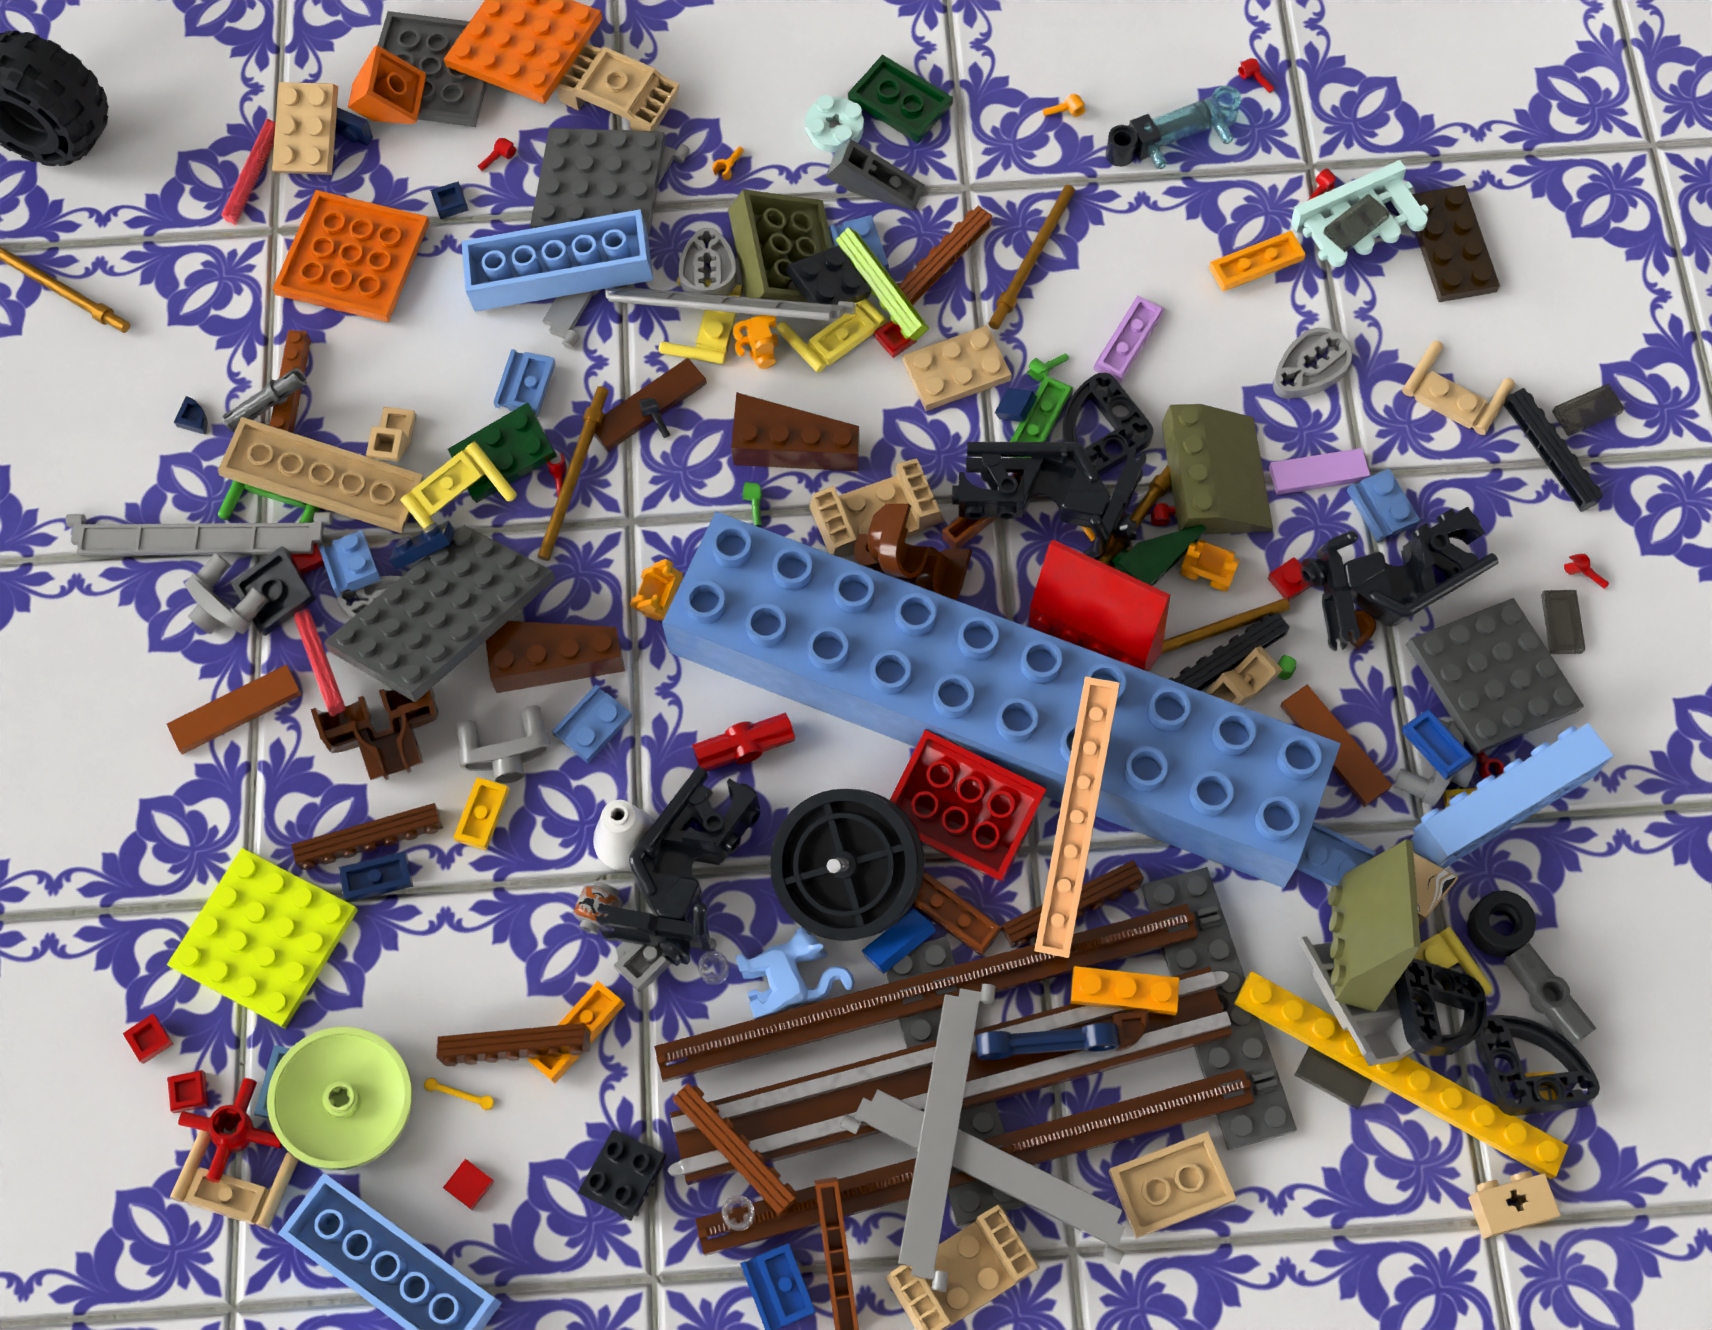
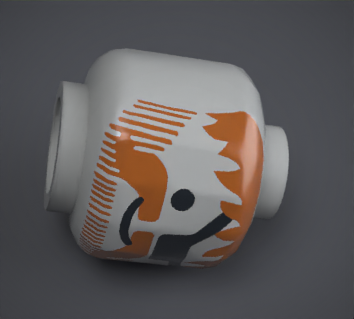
M598 881L594 885L585 886L573 911L575 918L581 922L579 928L594 935H598L600 930H612L613 928L609 929L599 925L595 916H608V914L597 911V908L601 905L608 904L612 907L622 908L623 901L618 896L620 892L616 888Z

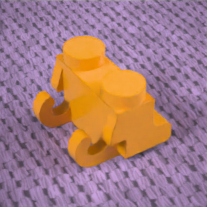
M759 315L740 321L733 327V334L735 339H737L735 343L736 353L743 357L745 350L742 346L750 345L752 348L749 351L750 357L760 369L770 368L776 363L773 348L778 345V336L771 334L769 326L771 328L776 327V316ZM747 329L748 336L743 337L740 331Z
M1200 539L1198 543H1190L1179 573L1193 580H1197L1199 576L1210 579V586L1227 592L1240 559L1235 558L1236 552L1225 550Z
M667 559L656 562L653 566L644 569L641 574L643 580L637 595L631 599L630 606L637 611L643 612L642 615L655 621H663L684 578L682 576L683 573L673 568L674 564Z

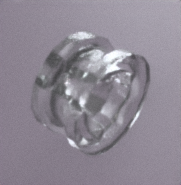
M709 951L703 954L698 962L699 975L707 984H720L729 975L728 960L720 952ZM709 961L714 964L720 961L723 964L719 965L721 972L718 975L714 972L705 973V971H708L706 964Z
M736 1195L728 1198L724 1203L722 1217L730 1229L743 1231L753 1223L755 1209L747 1197ZM741 1203L742 1209L747 1206L749 1213L743 1215V1222L736 1223L735 1218L729 1219L728 1213L734 1211L733 1205Z

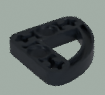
M1108 373L1093 375L1077 389L1066 408L1062 427V442L1077 443L1076 421L1085 404L1091 399L1115 429L1084 448L1092 462L1095 461L1094 467L1099 477L1126 461L1127 455L1131 450L1136 449L1137 454L1150 445L1154 433L1149 420L1117 380ZM1097 385L1101 387L1108 386L1107 394L1104 390L1097 391ZM1122 405L1128 409L1129 414L1125 417H1118L1113 414L1112 409L1115 406ZM1134 430L1138 433L1145 432L1144 438H1141L1139 435L1132 438ZM1114 443L1121 447L1122 452L1119 455L1112 456L1106 452L1105 447L1108 444Z
M1413 958L1395 984L1405 1038L1408 1044L1421 1054L1431 1056L1454 1054L1476 1039L1484 1027L1487 1014L1484 989L1475 978ZM1434 979L1442 985L1443 989L1437 985ZM1412 999L1419 1004L1422 1011L1415 1006ZM1435 1002L1464 1010V1020L1458 1033L1442 1035Z
M1509 1015L1486 1016L1484 1027L1474 1040L1495 1102L1503 1113L1510 1116H1520L1583 1108L1589 1106L1595 1100L1600 1090L1597 1077L1584 1056L1567 1039L1554 1030L1529 1019ZM1487 1028L1490 1029L1491 1033L1498 1034L1495 1042L1491 1034H1485ZM1512 1037L1526 1040L1543 1048L1558 1059L1569 1072L1526 1077ZM1496 1058L1505 1059L1511 1065V1071L1507 1073L1499 1071L1494 1066L1493 1060ZM1577 1083H1579L1581 1088H1587L1588 1092L1585 1095L1580 1089L1572 1090ZM1540 1086L1550 1087L1556 1093V1100L1549 1101L1544 1099L1540 1095L1538 1088ZM1510 1089L1514 1097H1520L1518 1103L1513 1098H1507Z

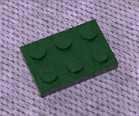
M883 54L848 92V100L859 104L861 109L917 143L924 138L953 104L952 96Z
M528 402L448 448L453 458L475 441L509 484L557 457L537 415ZM483 475L482 478L467 489L471 498L476 503L498 491L486 475Z

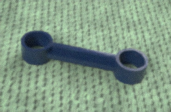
M1096 1023L1078 1029L1014 1034L1006 1031H992L975 1036L977 1058L980 1060H999L1019 1054L1083 1049L1087 1052H1102L1119 1047L1117 1024Z

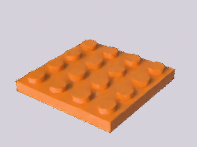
M485 0L444 57V62L448 68L546 104L602 21L601 10L573 0Z
M315 190L272 289L277 296L389 323L430 224L428 216Z

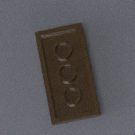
M1462 185L1412 194L1420 206L1425 204L1429 209L1428 214H1426L1427 223L1425 228L1421 231H1415L1438 302L1496 293L1500 284L1466 186Z

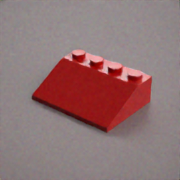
M1052 540L1049 544L1030 604L1029 626L1042 633L1149 672L1162 652L1171 595Z
M924 730L890 801L895 803L909 817L918 832L922 844L1004 884L1047 789Z

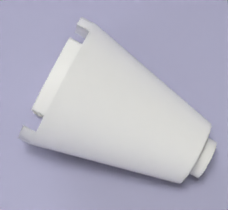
M614 800L608 803L601 813L593 838L594 848L599 859L615 871L632 872L629 865V856L655 822L652 816L625 800Z

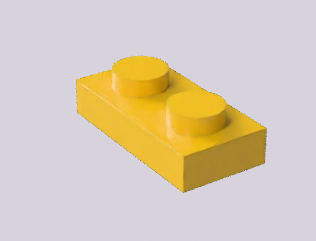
M476 778L453 836L455 842L487 851L510 792L508 786L483 778Z

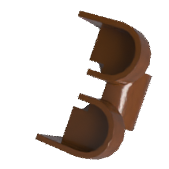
M885 504L873 515L868 534H858L854 547L855 560L867 568L956 600L962 590L972 550L945 549L939 552L933 547L915 546L905 543L908 532L905 526L911 505Z
M432 688L416 702L395 690H379L384 708L389 713L390 729L376 733L370 723L371 714L364 696L358 697L359 701L345 706L346 710L342 713H337L335 717L329 716L328 711L322 712L317 708L310 709L320 739L331 753L360 748L370 780L381 777L389 780L390 774L405 769L409 773L412 772L411 767L423 764L422 754L413 729L431 723L438 717V708Z

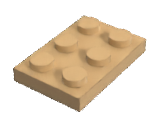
M278 82L272 171L289 174L332 175L338 100L337 85L333 83Z
M988 325L903 355V364L925 411L1011 381L1012 374Z
M1209 1132L1202 1133L1108 1170L1135 1239L1237 1200Z

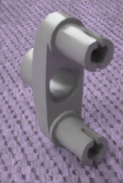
M217 553L213 554V557L197 574L193 573L185 582L187 590L198 603L188 617L210 635L221 622L238 633L244 634L252 625V619L269 602V599L252 587L247 596L234 609L230 608L213 592V586L226 570L231 567V564Z
M532 705L521 709L525 730L523 738L480 747L475 721L468 720L458 723L456 726L461 749L458 753L460 767L470 771L493 770L497 783H512L524 777L522 763L542 756L551 749L549 733L545 732L540 707Z
M1439 719L1463 745L1464 737L1454 721L1446 722ZM1473 759L1472 763L1447 780L1436 769L1433 776L1427 779L1401 768L1393 787L1420 797L1421 802L1435 806L1450 782L1464 788L1468 786L1477 760Z

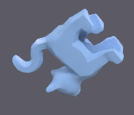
M803 927L796 930L794 937L788 943L771 946L763 953L751 959L746 958L743 954L735 957L739 971L742 972L744 979H755L764 976L768 978L770 988L767 991L760 993L755 989L747 992L754 1019L780 1013L787 1008H797L805 1003L819 1002L828 996L835 980H841L847 990H851L855 983L853 974L847 968L841 966L830 967L821 975L816 988H808L800 975L797 963L827 957V953L822 950L824 948L823 944H819L816 936Z

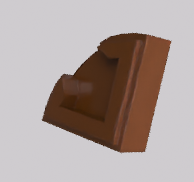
M1148 1010L1113 1014V1023L1117 1024L1118 1051L1132 1047L1141 1039L1149 1020Z

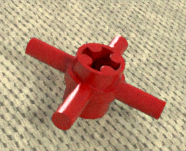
M244 1078L234 1105L219 1107L213 1112L211 1117L184 1111L179 1116L178 1125L209 1132L212 1142L217 1147L206 1176V1180L210 1182L220 1183L231 1152L242 1151L250 1142L279 1149L283 1147L274 1132L254 1128L251 1118L246 1113L257 1084L253 1079ZM235 1122L238 1123L236 1132L230 1135L223 1133L224 1128L228 1131L233 1130Z

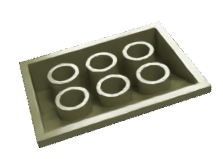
M743 189L728 209L745 296L748 298L807 302L786 271L791 263L833 248L823 200Z
M1204 404L1170 405L1162 421V430L1171 474L1178 530L1203 525L1206 528L1203 534L1272 532L1273 524L1254 417Z
M1407 839L1345 873L1337 886L1334 885L1329 892L1328 904L1332 906L1329 930L1333 932L1330 957L1334 958L1331 984L1335 986V1001L1376 1012L1421 948L1413 841Z

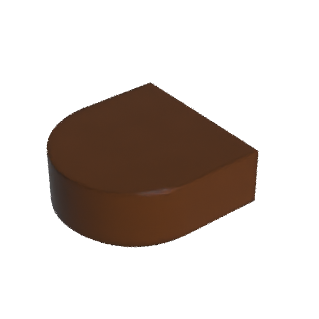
M1355 610L1357 625L1360 629V638L1354 643L1350 631H1348L1349 642L1359 650L1372 638L1376 630V622L1367 612Z

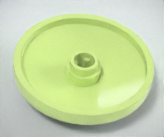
M332 1027L303 1038L282 1057L273 1072L268 1088V1116L275 1135L295 1158L319 1169L349 1170L377 1159L398 1140L410 1116L413 1098L412 1084L403 1059L385 1039L360 1028Z

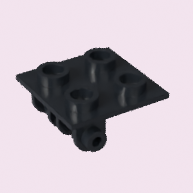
M612 1130L580 1187L578 1194L632 1221L634 1216L638 1217L639 1215L638 1211L644 1202L643 1197H649L650 1195L647 1192L649 1186L654 1188L655 1184L652 1181H655L661 1169L665 1168L666 1165L663 1162L666 1159V1154Z

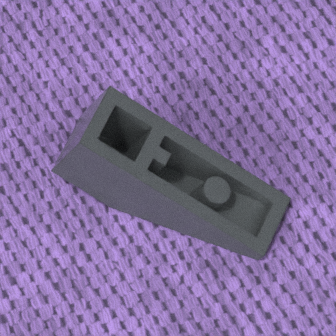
M852 139L835 152L825 176L850 192L912 211L916 209L925 184Z

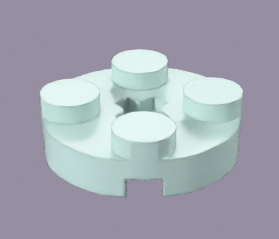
M820 96L817 102L810 107L805 118L806 133L811 138L812 144L826 152H837L850 139L858 143L864 131L861 106L842 97ZM839 121L842 125H836L835 128H831L829 122Z

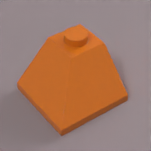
M376 45L352 84L348 108L373 122L415 124L418 119L426 73Z

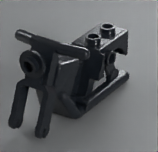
M967 442V457L982 458H966V473H981V479L988 484L990 489H982L972 485L966 479L964 472H959V485H952V505H958L959 517L973 520L983 517H998L1010 520L1016 517H1024L1033 496L1046 495L1057 504L1062 522L1088 527L1093 530L1095 534L1094 545L1084 550L1083 554L1095 559L1105 553L1112 536L1125 547H1129L1130 540H1136V521H1130V515H1125L1136 487L1142 479V467L1145 465L1147 457L1143 451L1139 460H1135L1136 449L1128 453L1127 461L1110 500V494L1099 477L1086 450L1079 443ZM1001 457H1031V458H1001ZM1008 473H1023L1019 486L1017 480L1009 476Z
M1465 507L1457 513L1452 508L1438 516L1436 519L1439 523L1432 528L1426 523L1410 533L1413 539L1404 545L1401 551L1403 566L1387 564L1384 554L1381 552L1359 557L1343 564L1342 557L1337 550L1349 546L1358 540V534L1355 531L1345 532L1327 541L1317 550V559L1309 557L1303 559L1301 574L1304 580L1309 585L1323 586L1324 589L1322 608L1328 633V645L1332 650H1337L1336 639L1340 640L1342 650L1347 647L1349 643L1348 631L1352 633L1354 643L1360 638V629L1357 625L1353 603L1385 626L1393 627L1499 563L1494 553H1490L1478 560L1475 554L1466 553L1450 543L1449 538L1462 540L1468 545L1485 534L1479 519L1471 512L1469 507ZM1432 565L1443 571L1448 579L1436 585Z
M700 766L696 767L629 856V865L636 885L652 913L616 908L608 904L599 906L597 911L608 914V916H595L597 923L606 928L614 929L612 932L601 931L605 940H616L652 947L660 943L661 948L664 950L662 956L675 966H679L680 963L689 964L690 947L699 948L703 951H713L716 948V941L710 938L707 907L701 902L703 898L698 880L693 878L692 865L694 861L720 865L729 853L732 854L736 851L748 827L752 828L756 824L761 814L758 796L752 787L744 783L739 784L730 778L727 780L732 803L723 818L720 814L715 813L708 801L713 792L703 785L709 777L707 771ZM694 820L701 825L704 832L696 831L691 827L687 831L685 830Z

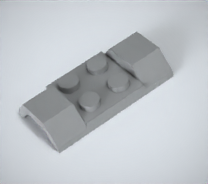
M1307 936L1300 938L1299 943L1314 967L1313 977L1344 1031H1350L1369 1066L1399 1061L1415 1051L1405 1038L1397 995L1393 988L1376 1012L1335 1001V986L1331 984V975L1334 969V958L1330 957L1332 942L1312 945Z

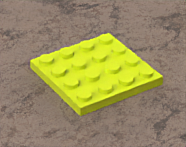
M241 848L167 965L286 1029L358 912V909L348 902Z

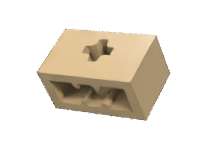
M1531 1170L1510 1176L1511 1183L1499 1186L1497 1180H1492L1476 1186L1478 1192L1469 1196L1468 1199L1483 1239L1545 1223L1561 1216L1545 1173L1533 1176ZM1517 1199L1519 1206L1508 1207L1506 1200Z

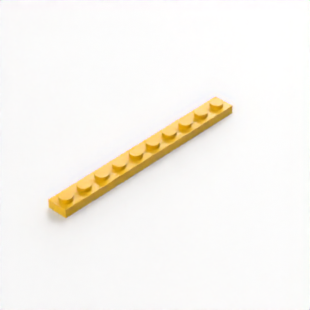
M1253 971L1248 974L1234 1002L1236 1006L1540 1174L1545 1173L1547 1178L1552 1179L1557 1176L1569 1145L1516 1116L1503 1113L1498 1106L1407 1056L1399 1061L1369 1066L1350 1031H1344L1336 1017Z

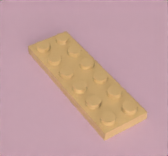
M241 417L218 468L219 476L401 534L409 518L410 511L400 499L423 481L422 474L376 459L367 458L366 456Z

